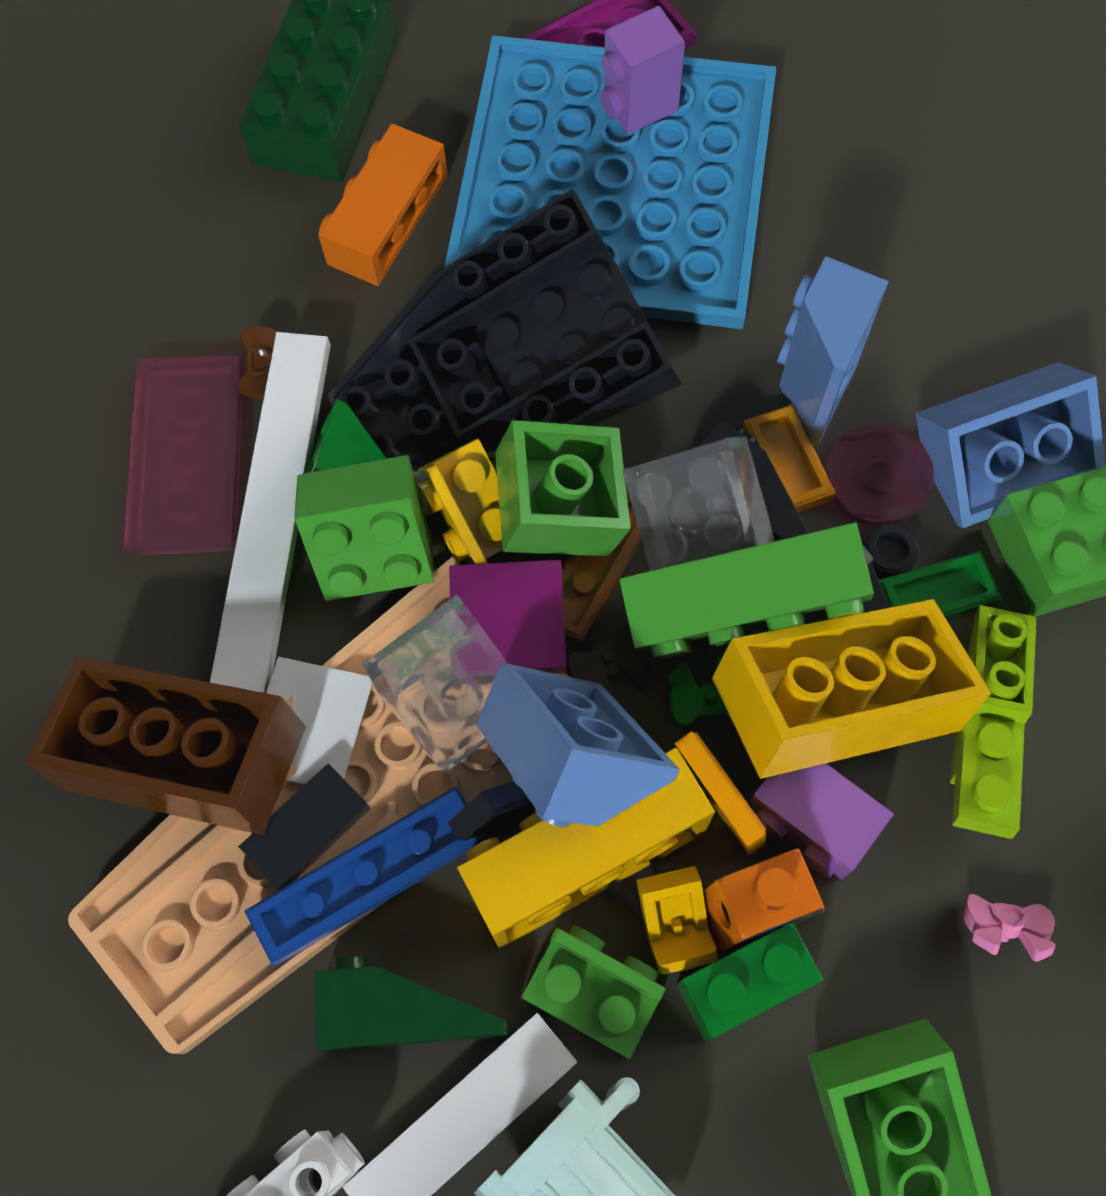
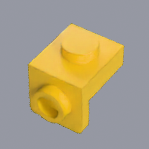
M692 866L636 880L646 937L658 972L665 975L716 962L718 960L717 948L708 928L702 882L696 867Z

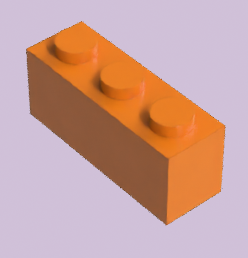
M391 123L382 139L376 140L372 144L367 162L357 177L353 176L348 181L343 198L334 212L327 214L320 225L318 236L327 265L379 287L448 177L444 144Z

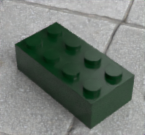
M291 0L239 123L252 164L343 183L399 36L393 0Z

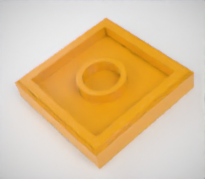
M691 731L675 742V746L678 748L704 794L748 856H751L765 846L766 828L697 732L694 734Z

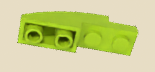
M982 605L979 606L976 612L968 656L990 690L991 695L970 721L964 725L963 729L955 732L949 782L955 784L952 826L1013 839L1020 830L1024 728L1033 710L1037 618L1035 616Z

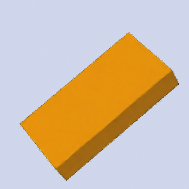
M793 404L744 420L742 429L750 433L757 440L759 446L766 451L798 513L833 501L836 492Z

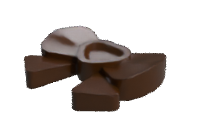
M251 326L244 328L240 332L239 342L246 353L245 374L240 379L238 385L240 394L249 398L264 399L277 331L265 326Z

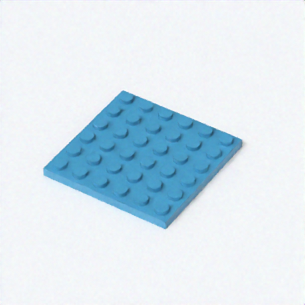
M492 35L444 267L556 198L574 189L645 317L743 329L776 67L684 57L679 110L627 135L616 118L612 120L608 117L601 102L600 92L604 90L601 56L605 55V48Z

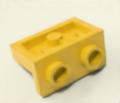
M474 439L418 469L423 479V482L417 484L419 493L432 514L440 511L449 530L443 533V538L455 560L459 563L465 559L468 565L487 564L486 559L503 550L497 473L480 440Z

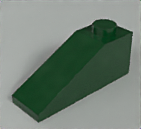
M368 957L332 959L331 970L314 971L316 1050L335 1052L509 1036L508 1023L504 1019L378 966L368 967Z

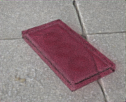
M240 355L137 359L123 549L129 556L235 551L242 394L238 391V385L243 376V362Z

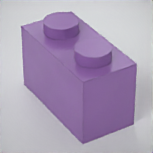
M656 6L605 30V55L601 56L604 90L600 92V98L608 117L612 120L616 118L627 135L679 110L685 41L660 6Z
M826 763L767 777L748 804L766 828V834L777 840H782L785 836L803 850L802 856L804 861L813 870L828 878L834 874L841 880L855 869L894 815V813Z

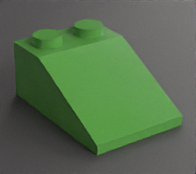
M926 1018L807 1055L821 1106L852 1196H992L953 1050Z

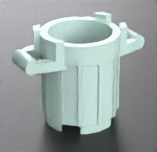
M628 1077L617 1081L608 1090L606 1099L603 1102L580 1080L558 1103V1106L563 1111L501 1176L495 1170L474 1192L476 1196H675L609 1126V1123L620 1111H624L639 1097V1085L635 1080Z

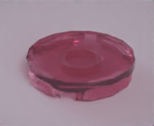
M867 424L849 430L833 447L824 468L835 492L832 499L833 505L849 519L866 526L876 527L884 523L899 524L908 521L923 507L934 483L933 463L925 447L915 438L910 440L907 436L900 434L901 429L891 425Z

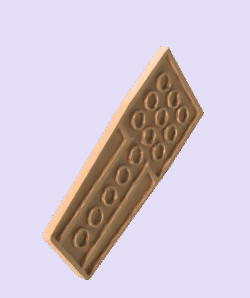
M453 556L434 571L433 583L416 586L322 665L374 677L344 778L371 809L297 879L455 786L458 787L468 804L481 791L513 781V776L501 759L492 752L491 745L476 725L495 676L455 679L452 676L449 566L460 565ZM554 673L569 677L566 673ZM293 695L286 700V703L292 710ZM296 759L291 764L272 815L304 786V784L287 781L296 773ZM170 814L72 909L68 917V923L162 1047L169 1053L186 1054L379 906L275 967L271 965L244 910L278 891L238 847L252 833Z

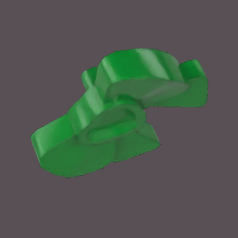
M718 657V658H717L716 669H717V667H718V665H719V663H720L722 657ZM686 662L680 663L669 675L668 684L673 687L670 694L669 711L672 721L678 729L686 730L699 719H717L722 716L730 718L716 687L706 683L698 688Z

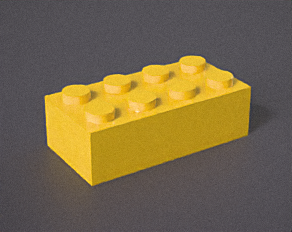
M934 599L733 638L712 677V681L760 779L959 732L991 695L990 690Z
M677 747L665 753L680 769L676 779L598 827L571 823L568 827H560L544 821L537 813H534L520 823L521 833L500 843L498 837L487 839L466 852L465 857L468 862L458 866L457 869L499 950L607 890L610 887L608 884L615 879L621 882L651 865L649 861L659 855L664 858L705 834L715 810Z

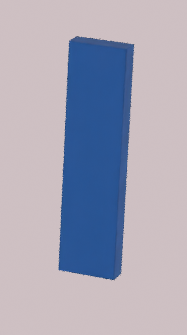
M455 786L244 910L271 965L277 967L466 854L474 846L487 840L486 835L482 834L466 841H458L448 822L467 805L458 787Z

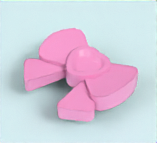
M969 894L963 918L966 926L973 933L972 941L976 945L993 955H997L1001 942H1008L1009 938L1019 937L1033 961L1043 960L1053 954L1056 945L1050 939L1055 926V917L1044 905L1033 904L1021 908L1017 905L1005 903L992 904L975 894Z

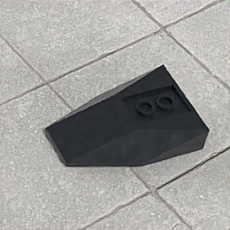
M571 189L436 272L327 396L332 406L336 399L347 403L386 459L408 455L412 470L418 471L419 468L474 439L480 440L490 461L496 460L495 452L512 420L591 426L683 384L575 190Z

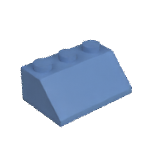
M825 256L816 276L814 277L806 273L799 285L793 300V305L796 308L785 330V335L788 337L777 360L778 363L785 365L779 386L787 404H793L815 451L857 368L889 283L887 280Z
M1060 362L915 413L923 462L956 524L961 528L990 519L1007 494L1105 467L1097 377Z
M501 662L476 723L481 733L491 745L492 752L501 759L513 776V781L521 787L536 808L537 815L544 821L560 827H568L571 823L598 827L673 782L680 770L600 683Z

